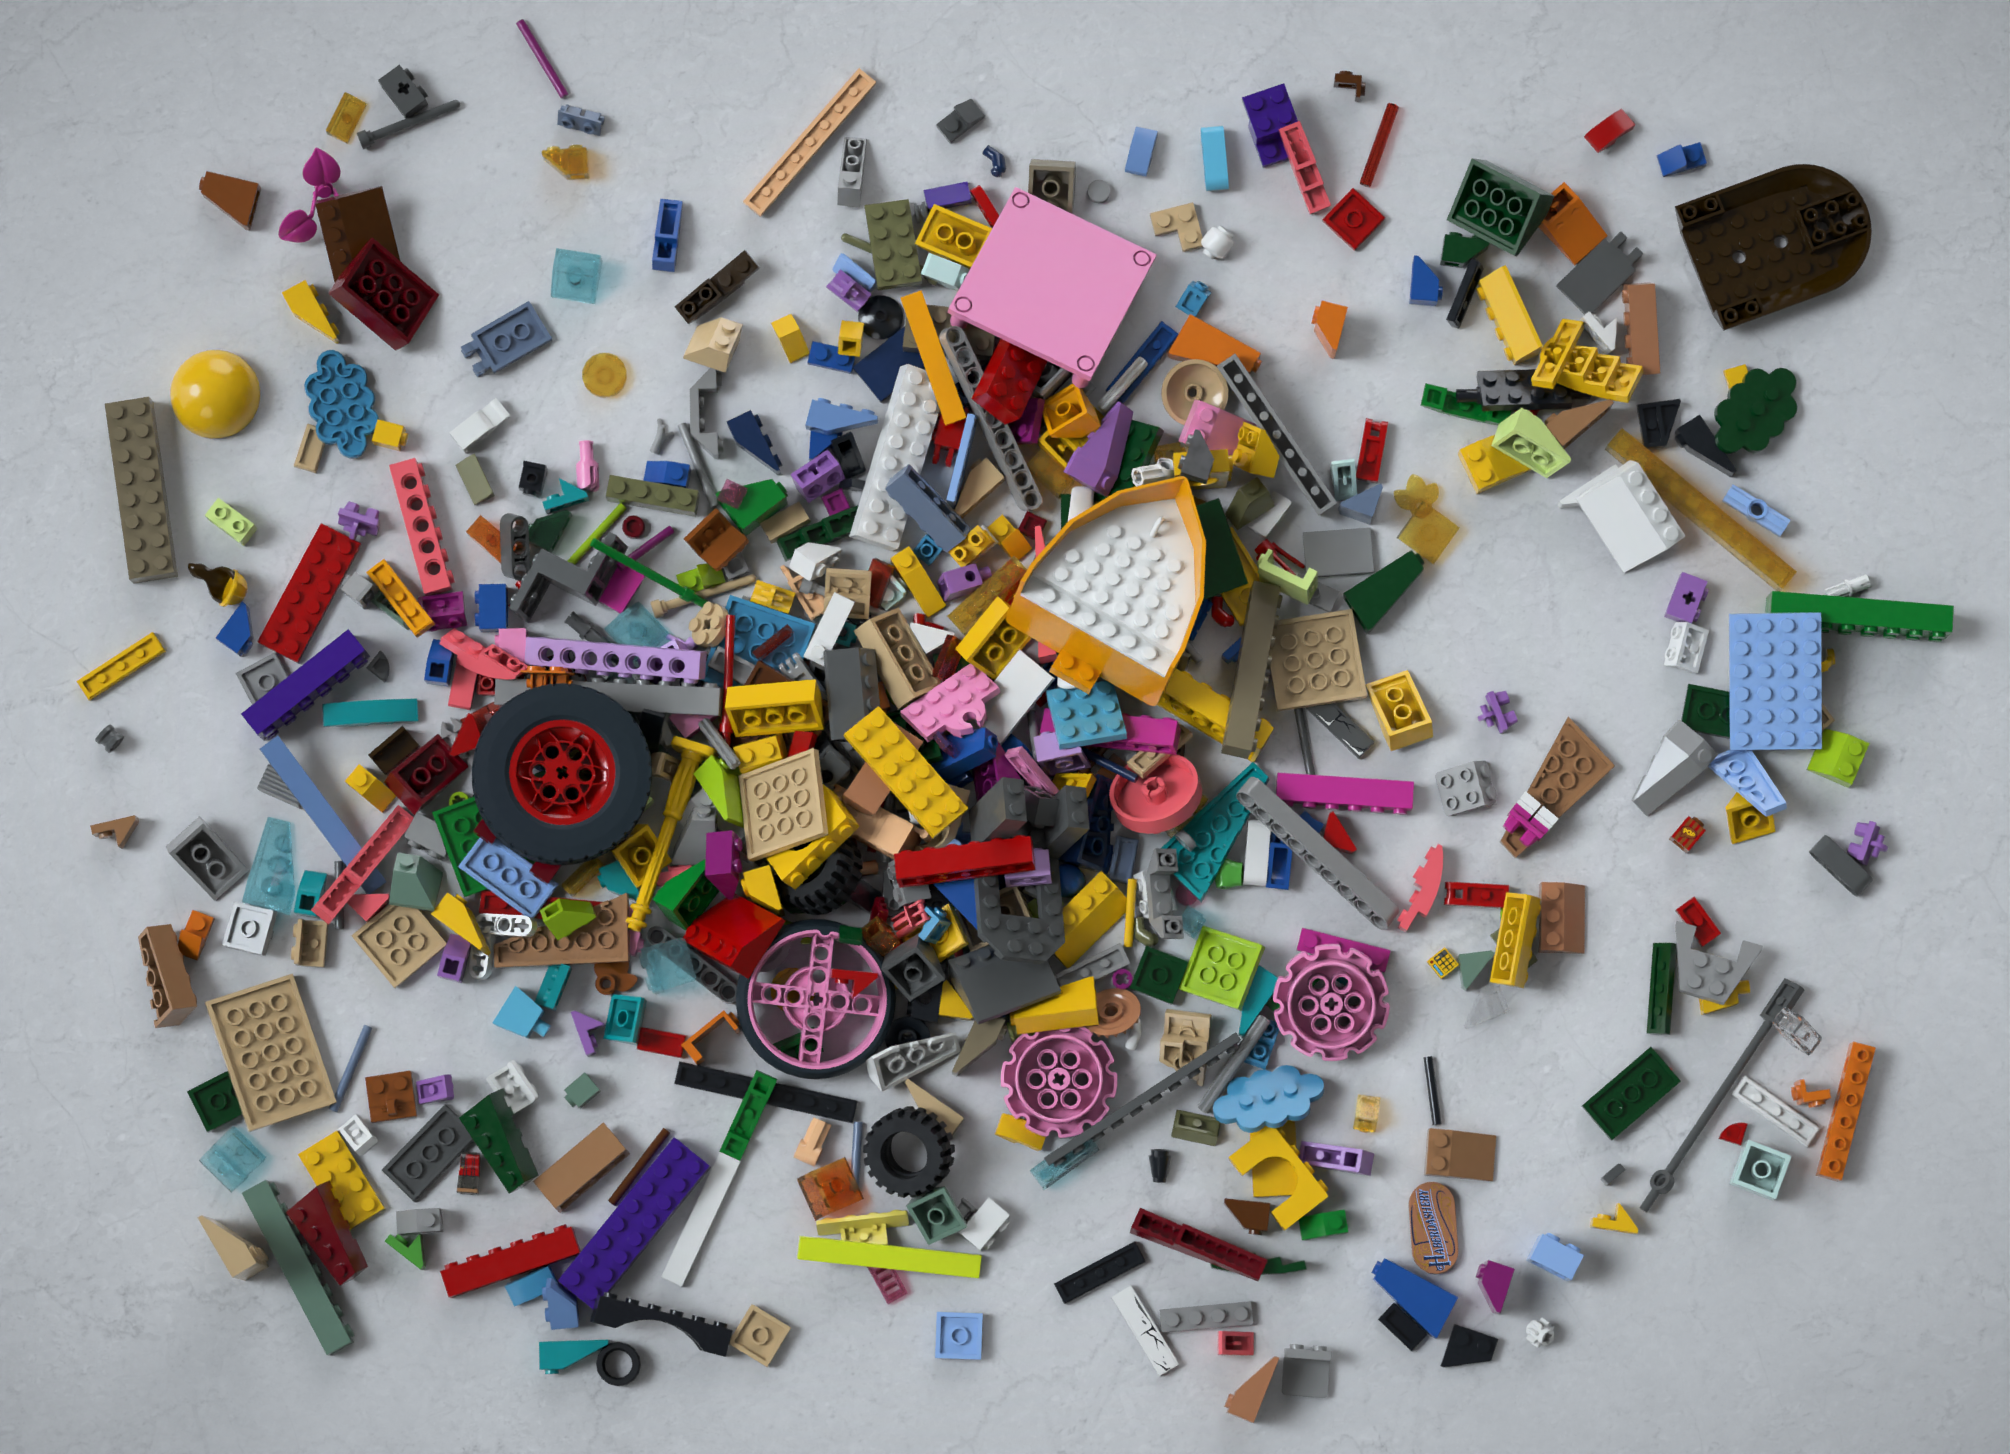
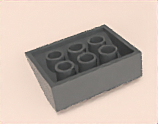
M990 945L948 960L949 979L978 1025L1061 994V989L1048 960L1043 964L1000 960L994 954L995 950Z

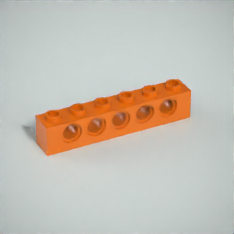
M1854 1041L1849 1044L1816 1172L1818 1177L1837 1182L1842 1180L1876 1047Z

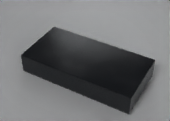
M1395 1303L1378 1319L1410 1351L1427 1336Z

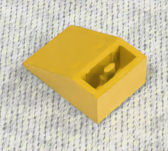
M1094 407L1101 425V420L1104 416ZM1047 430L1038 439V446L1064 471L1074 451L1078 447H1083L1089 439L1088 435L1083 438H1052Z

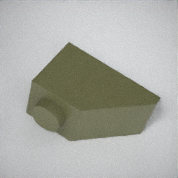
M1256 477L1238 489L1225 515L1233 526L1239 530L1275 505L1267 488Z

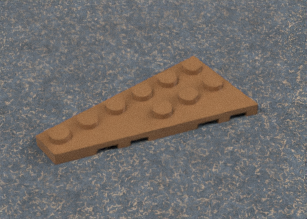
M1569 716L1527 791L1528 794L1541 804L1530 817L1529 822L1542 806L1559 819L1615 767ZM1520 826L1512 834L1506 830L1500 841L1514 858H1517L1527 848L1519 841L1526 832Z
M622 894L617 898L594 906L596 918L560 940H557L545 925L538 927L536 933L531 937H512L494 944V967L508 968L630 962L629 924L625 921L629 917V894Z

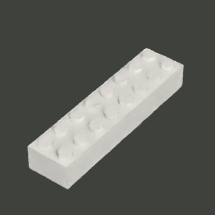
M910 364L900 366L849 536L889 551L899 548L908 515L904 512L903 507L888 495L885 487L890 478L908 464L919 475L921 474L940 410L927 372L924 369Z

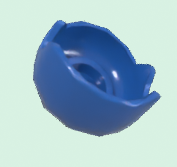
M1073 864L1059 865L1061 896L1074 898L1086 885L1085 875Z

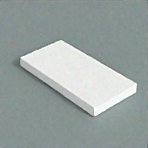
M1019 649L994 681L999 687L1000 693L984 704L987 712V721H985L982 727L978 726L976 719H968L966 723H971L974 730L986 727L997 736L1000 745H1002L1055 678Z

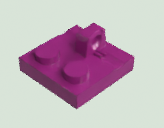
M1030 398L1021 418L1008 423L1017 445L1038 443L1045 404L1044 399Z

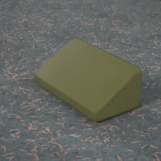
M475 453L455 465L474 505L495 496Z
M1176 1110L1171 1137L1216 1146L1221 1123L1214 1117Z

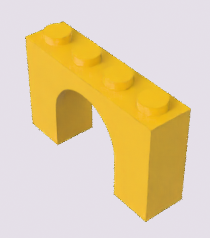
M1228 449L1210 450L1214 463L1207 483L1189 481L1191 490L1227 487V482L1231 481L1233 473V455H1228ZM1187 452L1173 453L1174 478L1180 476L1181 469H1178L1181 456H1186Z
M824 784L823 793L828 835L813 840L807 847L795 851L793 848L766 857L780 879L795 890L860 827L838 795Z
M1267 1127L1229 1156L1228 1159L1241 1176L1268 1158L1283 1159L1293 1167L1297 1176V1185L1294 1193L1270 1212L1285 1231L1328 1197L1326 1192L1329 1189L1321 1179L1317 1182L1312 1174L1315 1171L1307 1161L1303 1163L1298 1156L1301 1153L1293 1143L1289 1145L1285 1141L1284 1137L1286 1134L1281 1127Z

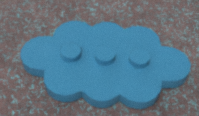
M327 350L321 353L317 359L318 372L309 375L304 384L305 393L311 399L308 407L309 415L317 422L316 435L322 443L328 445L337 444L340 453L344 457L350 459L358 458L366 450V436L374 433L377 419L379 420L377 413L372 409L375 396L373 391L366 387L367 373L364 368L357 364L346 365L342 354L335 350Z
M1289 1065L1277 1067L1273 1072L1258 1070L1250 1078L1237 1077L1229 1082L1227 1086L1228 1095L1222 1096L1214 1102V1117L1217 1121L1224 1124L1237 1122L1239 1128L1248 1133L1260 1131L1264 1126L1279 1128L1287 1120L1300 1121L1309 1115L1311 1110L1310 1103L1319 1100L1324 1094V1082L1319 1076L1314 1074L1300 1075L1295 1067Z

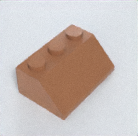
M1541 882L1539 884L1541 911L1539 914L1538 953L1584 954L1585 885L1565 882Z

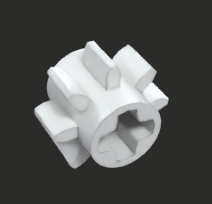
M1543 1317L1540 1321L1532 1320L1526 1328V1333L1528 1334L1526 1339L1537 1348L1541 1344L1547 1346L1554 1339V1332L1552 1331L1554 1326Z

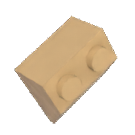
M721 317L698 325L683 359L726 373L739 344L743 324Z

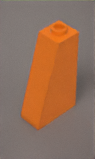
M1191 314L1168 352V357L1173 360L1183 362L1190 359H1199L1210 362L1216 367L1236 354L1249 374L1252 371L1256 373L1262 363L1259 360L1260 352Z

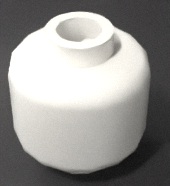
M1221 225L1218 228L1213 226L1201 240V244L1205 248L1202 252L1212 260L1215 257L1223 259L1234 246L1232 239L1234 236Z

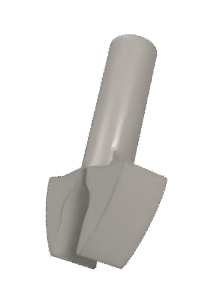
M450 718L454 724V733L447 731L444 722H442L441 737L442 739L450 738L454 743L462 724ZM469 753L460 754L461 759L468 758Z

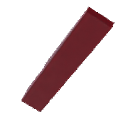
M1142 1208L1139 1209L1130 1229V1233L1255 1281H1259L1268 1261L1183 1223L1181 1226Z

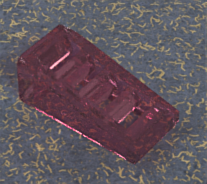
M867 1267L887 1304L907 1294L895 1269H889V1273L878 1278L877 1275L887 1269L877 1268L874 1270L873 1267ZM892 1277L895 1279L893 1282L883 1287V1282L891 1279ZM897 1285L899 1286L900 1289L892 1292L889 1295L887 1294L886 1291L890 1290L891 1288Z

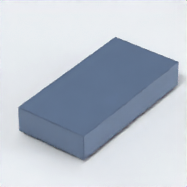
M1122 836L1116 837L1108 877L1111 881L1128 884V878H1132L1139 843L1138 839Z

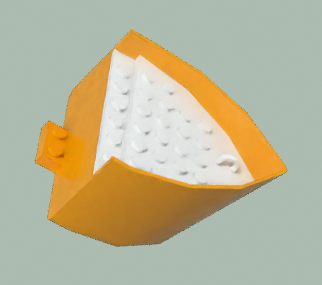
M1179 476L1115 492L1069 520L1031 563L1020 581L1006 621L1012 627L1059 653L1050 668V673L1088 695L1098 678L1101 677L1150 706L1157 705L1185 651L1204 598L1206 539L1188 479L1184 476Z

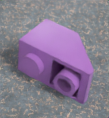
M450 934L437 973L439 978L462 983L471 950V944L459 935Z

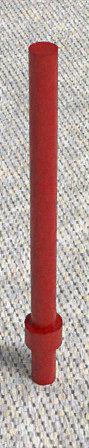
M726 615L722 723H720L719 733H722V737L729 747L733 729L725 710L727 687H733L735 615Z

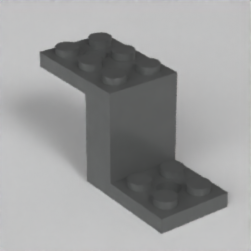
M611 532L601 540V542L623 554L628 549V546ZM541 548L540 552L534 556L529 572L523 576L518 592L512 596L509 608L519 618L529 623L550 584L596 606L617 569L616 564L618 561L598 551L596 556L591 558L588 565L589 569L586 571Z

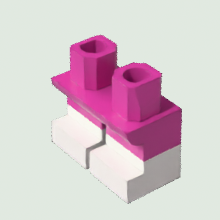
M1525 791L1508 813V818L1503 828L1512 834L1518 826L1522 827L1526 832L1519 841L1528 848L1536 840L1539 842L1558 821V818L1542 806L1529 822L1528 820L1541 804Z

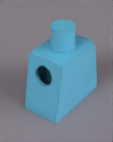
M516 986L493 1021V1024L497 1027L525 1038H529L533 1031L545 1037L551 1025L541 1020L545 1011Z

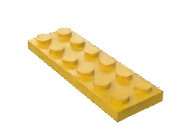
M879 706L844 733V738L932 838H935L968 810V807Z

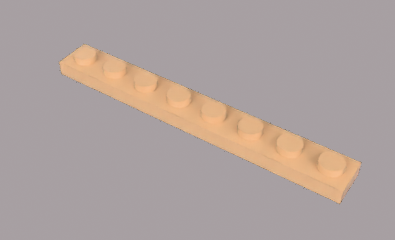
M858 68L744 199L743 203L761 217L876 85V81Z

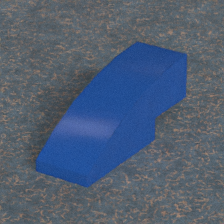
M660 199L652 270L675 272L683 201Z
M1273 832L1270 833L1266 888L1289 890L1292 850Z

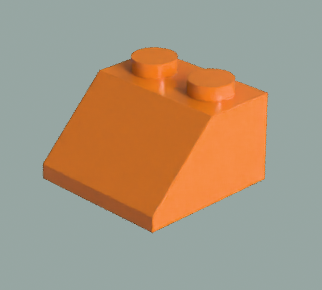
M1321 301L1320 307L1315 306L1311 324H1315L1314 332L1329 357L1335 359L1348 307Z

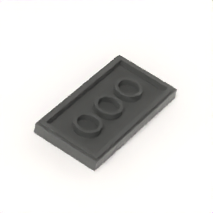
M445 1104L389 1161L382 1171L415 1202L474 1140L460 1121L459 1116Z

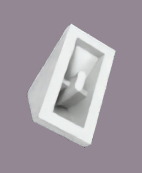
M912 622L910 624V628L926 657L952 643L955 639V633Z

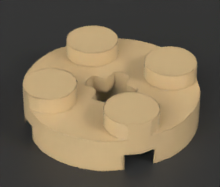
M706 602L696 617L690 621L689 630L692 631V638L697 645L703 648L708 646L713 648L723 640L726 634V615H729L726 608L718 604Z

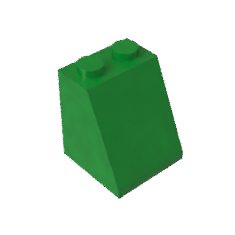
M773 479L718 491L715 494L718 503L744 536L750 534L760 526V523L771 518L788 505L786 489L780 482L775 483Z

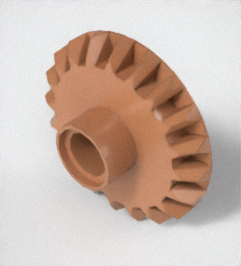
M1112 988L1096 993L1099 1025L1085 1027L1098 1037L1104 1035L1107 1039L1110 1035H1114L1117 1038L1119 1033L1126 1034V1030L1133 1029V1025L1138 1023V1018L1141 1016L1140 1002L1133 993L1125 989Z

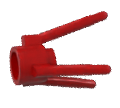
M1268 539L1263 540L1254 550L1258 554L1256 557L1257 561L1262 553L1266 554L1268 549L1273 550L1274 560L1291 574L1296 575L1277 556L1278 553L1300 568H1305L1304 564L1281 549L1275 542L1271 543Z

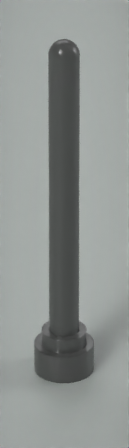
M453 100L373 132L370 130L360 131L357 133V136L364 150L371 147V144L375 143L374 140L460 107V102Z

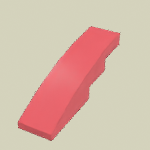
M1300 121L1280 128L1279 132L1309 214L1330 207L1331 203L1324 189V183L1316 166L1315 157Z

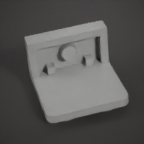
M1472 761L1436 773V782L1443 809L1447 816L1478 807H1490L1497 804L1496 790L1492 786L1490 779L1491 771L1486 761Z
M1290 1344V1348H1285L1282 1393L1289 1396L1325 1398L1328 1395L1329 1367L1332 1351H1327L1325 1346H1313V1350H1305L1304 1345Z

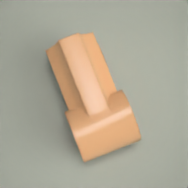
M813 1117L804 1139H801L793 1158L815 1167L831 1125Z

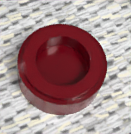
M633 515L623 521L622 529L628 538L637 539L644 534L645 524L640 517Z

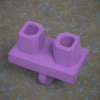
M841 269L826 286L828 290L856 312H859L872 296L869 291Z
M350 501L344 509H339L338 524L344 526V531L350 532L349 538L351 540H355L357 535L365 537L366 533L377 536L379 531L378 510L368 508L366 514L362 515L358 513L359 505Z
M1491 691L1487 693L1485 697L1491 711L1489 712L1486 704L1480 706L1483 714L1477 717L1478 721L1485 720L1487 726L1491 727L1494 726L1491 717H1494L1499 733H1504L1508 730V727L1518 722L1514 710L1502 714L1500 706L1510 703L1506 691L1497 693Z
M1869 821V824L1858 822L1854 834L1864 839L1861 845L1851 842L1847 850L1848 855L1857 859L1862 865L1867 866L1870 856L1878 858L1880 851L1887 852L1888 846L1883 844L1885 836L1878 834L1880 827L1877 826L1876 822Z

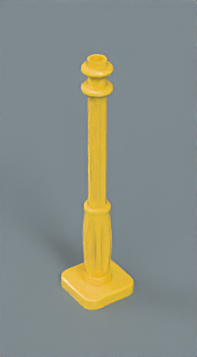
M673 736L671 745L676 752L681 753L682 760L669 789L665 811H663L665 818L637 901L630 905V908L633 910L632 916L627 917L625 920L629 924L628 929L636 932H641L642 928L645 929L647 927L644 920L646 914L650 915L652 913L649 905L677 822L682 820V815L694 789L696 777L693 773L699 768V764H702L711 755L719 756L717 750L713 747L678 736Z

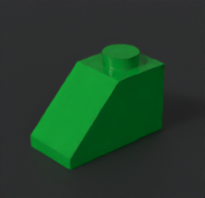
M1345 1209L1304 1216L1298 1220L1302 1240L1348 1233Z

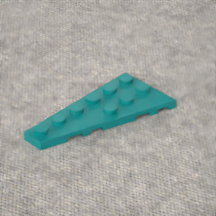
M1254 762L1243 770L1181 829L1188 833L1196 842V847L1191 852L1180 844L1175 835L1161 847V849H1176L1178 871L1173 873V875L1201 903L1251 814L1238 801L1236 797L1237 792L1250 777L1258 778L1265 785L1270 780Z

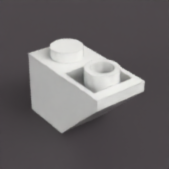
M808 542L795 549L789 568L808 581H812L817 577H822L826 573V568L835 569L839 565V556L842 549L835 546Z

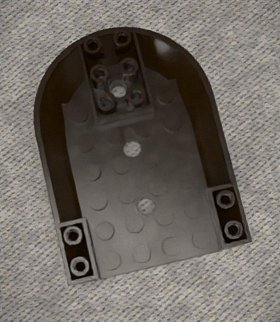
M1795 164L1785 166L1675 206L1681 237L1712 315L1723 331L1841 287L1860 269L1870 248L1872 235L1871 219L1862 196L1843 176L1817 165ZM1817 223H1826L1828 230L1819 229ZM1777 237L1784 238L1786 246L1778 248L1774 243V239ZM1736 252L1742 253L1745 261L1743 263H1736L1732 258L1733 254Z

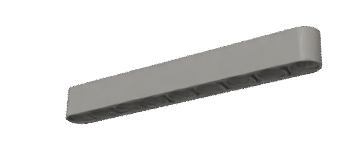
M959 326L943 329L939 335L940 343L968 399L974 415H976L979 426L1017 506L1023 511L1039 508L1042 504V496L1008 424L1004 425L994 417V423L991 425L987 421L989 412L971 399L984 373L964 331ZM950 331H952L956 336V340L954 343H952L948 338V334ZM959 352L964 353L966 357L964 363L958 360ZM969 372L973 373L975 376V382L973 384L970 383L968 380ZM999 433L1004 437L1002 445L997 442V435ZM1008 454L1013 456L1014 462L1012 465H1009L1006 461ZM1018 474L1023 477V484L1021 486L1016 482ZM1028 494L1033 499L1031 506L1026 503V496Z
M1250 777L1237 792L1236 797L1238 801L1375 927L1386 930L1399 914L1398 906L1261 780Z

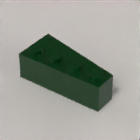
M504 1088L487 1095L459 1117V1119L510 1194L523 1188L539 1175L528 1148H524L521 1140L523 1135L520 1128H516L512 1118L514 1113L511 1106L508 1107L504 1098L506 1093Z

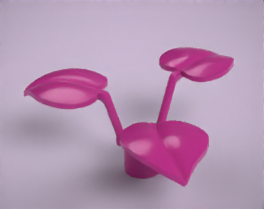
M317 147L305 163L302 171L304 180L315 188L310 214L307 215L304 210L300 209L289 213L279 227L278 235L282 240L301 243L314 237L317 231V224L312 218L315 212L317 197L328 198L331 194L339 196L332 183L339 179L341 174L340 167L331 155Z

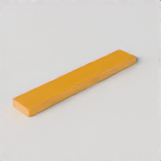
M922 290L901 297V302L945 426L966 419L967 417Z

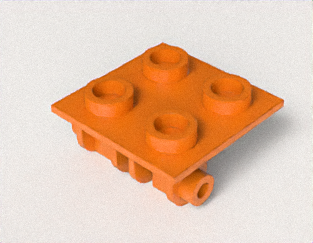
M527 666V670H520L521 673L531 675L530 679L526 681L527 688L531 689L542 686L543 681L544 685L549 684V677H551L550 684H555V681L556 683L573 684V680H569V676H575V673L568 672V668L551 666L550 671H546V668L541 666Z

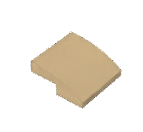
M826 568L823 614L834 592L855 601L847 618L869 619L871 571Z

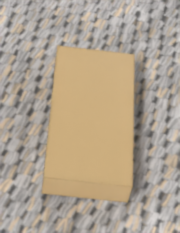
M307 423L294 463V467L312 473L317 472L325 447V443H322L316 435V426Z
M797 502L763 521L760 525L772 544L811 521L800 502Z

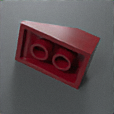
M439 734L391 771L384 781L385 785L414 816L416 812L418 813L469 767L458 755L454 757L448 756L451 747Z

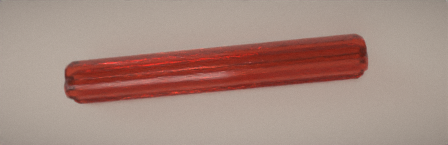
M1387 104L1360 180L1362 186L1371 187L1399 109V106L1396 104Z

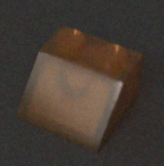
M845 1157L797 1178L815 1221L864 1199Z

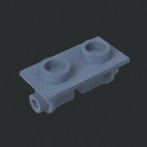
M568 104L566 106L562 105L560 110H558L557 125L567 129L583 131L587 134L601 135V125L604 124L605 120L601 113L586 110L584 116H581V108Z

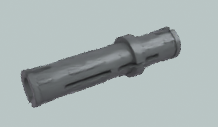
M574 611L564 622L579 633V637L582 640L585 638L587 641L611 643L593 628L594 625L586 623ZM614 654L611 661L616 665L619 663V658Z

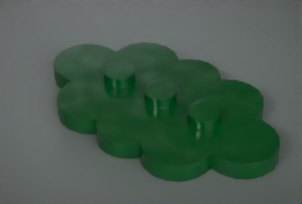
M1777 368L1768 374L1762 369H1752L1745 374L1742 383L1735 384L1729 389L1727 399L1720 402L1714 410L1715 420L1721 426L1715 434V442L1719 450L1732 454L1743 447L1748 452L1758 453L1767 447L1769 439L1775 438L1782 433L1784 422H1788L1797 413L1796 401L1791 396L1796 388V378L1791 371L1785 368Z

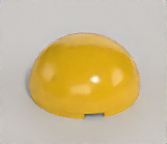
M206 350L188 358L176 371L170 388L171 405L179 422L190 432L210 439L229 437L243 430L254 418L260 402V386L255 372L244 359L224 350Z

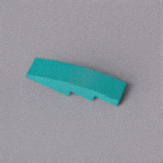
M417 698L322 704L323 727L368 726L370 724L419 721Z

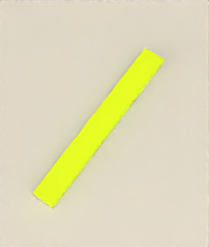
M800 1235L797 1259L971 1278H979L982 1257L980 1254Z

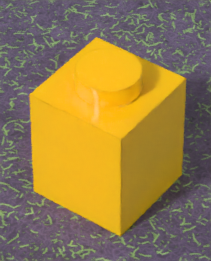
M842 320L838 341L839 355L860 357L864 323Z
M377 419L372 442L380 447L400 451L401 447L407 443L408 433H405L406 429L402 425Z

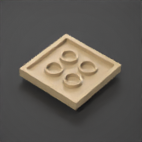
M394 905L386 906L351 935L395 989L443 950L447 944L419 909Z

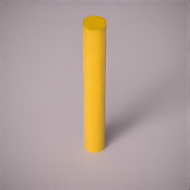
M1128 878L1124 947H1133L1137 879Z

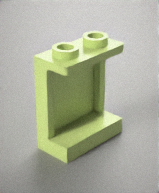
M1268 549L1266 554L1262 553L1257 562V566H1259L1257 573H1259L1260 582L1281 586L1280 592L1306 605L1309 604L1318 587V573L1316 570L1309 568L1303 579L1274 565L1273 550Z

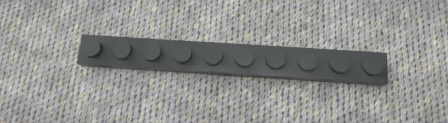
M1235 1032L1044 1157V1160L1048 1166L1052 1164L1055 1167L1059 1166L1067 1160L1065 1156L1073 1152L1075 1155L1086 1148L1084 1144L1092 1139L1095 1142L1105 1135L1103 1131L1110 1126L1114 1130L1124 1123L1123 1118L1130 1114L1134 1117L1144 1110L1142 1106L1147 1102H1150L1152 1105L1162 1098L1161 1093L1169 1089L1172 1092L1182 1085L1180 1081L1188 1076L1189 1079H1192L1201 1073L1199 1068L1205 1064L1210 1067L1218 1062L1220 1054L1225 1051L1227 1054L1239 1048L1237 1043L1241 1041L1240 1037Z

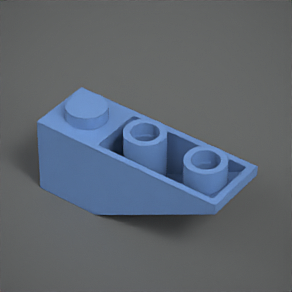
M818 398V401L812 399L805 426L806 430L831 435L878 424V416L874 415L875 412L862 409V411L853 410V407L841 403L840 406L831 404L830 400Z

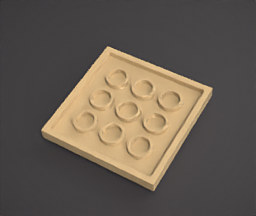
M1352 609L1278 621L1277 628H1273L1272 635L1276 636L1273 649L1269 650L1268 655L1272 656L1270 671L1277 712L1367 698Z
M812 748L739 775L748 860L755 862L828 835L819 750Z

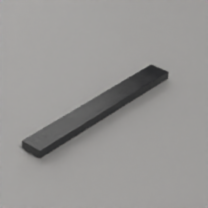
M679 1061L674 1084L743 1099L753 1078ZM776 1083L766 1105L853 1124L858 1101Z

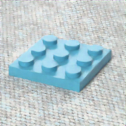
M1096 682L1089 695L1078 688L1046 690V698L1059 750L1127 739V732L1115 686L1110 682Z

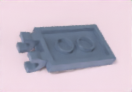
M528 301L472 333L473 341L461 346V352L465 358L470 357L475 352L478 353L482 361L472 365L475 375L479 377L490 368L495 374L552 341V338Z

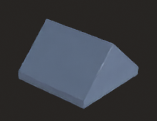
M1380 483L1340 502L1339 514L1370 525L1383 489L1382 484Z

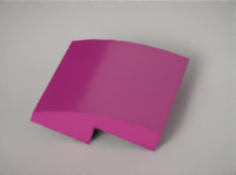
M617 567L599 603L608 606L622 615L645 579V576L629 567L622 571Z

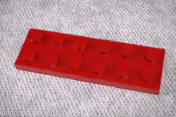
M321 523L257 642L299 663L362 544Z

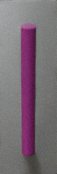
M524 19L519 20L516 25L561 99L566 97L568 92Z

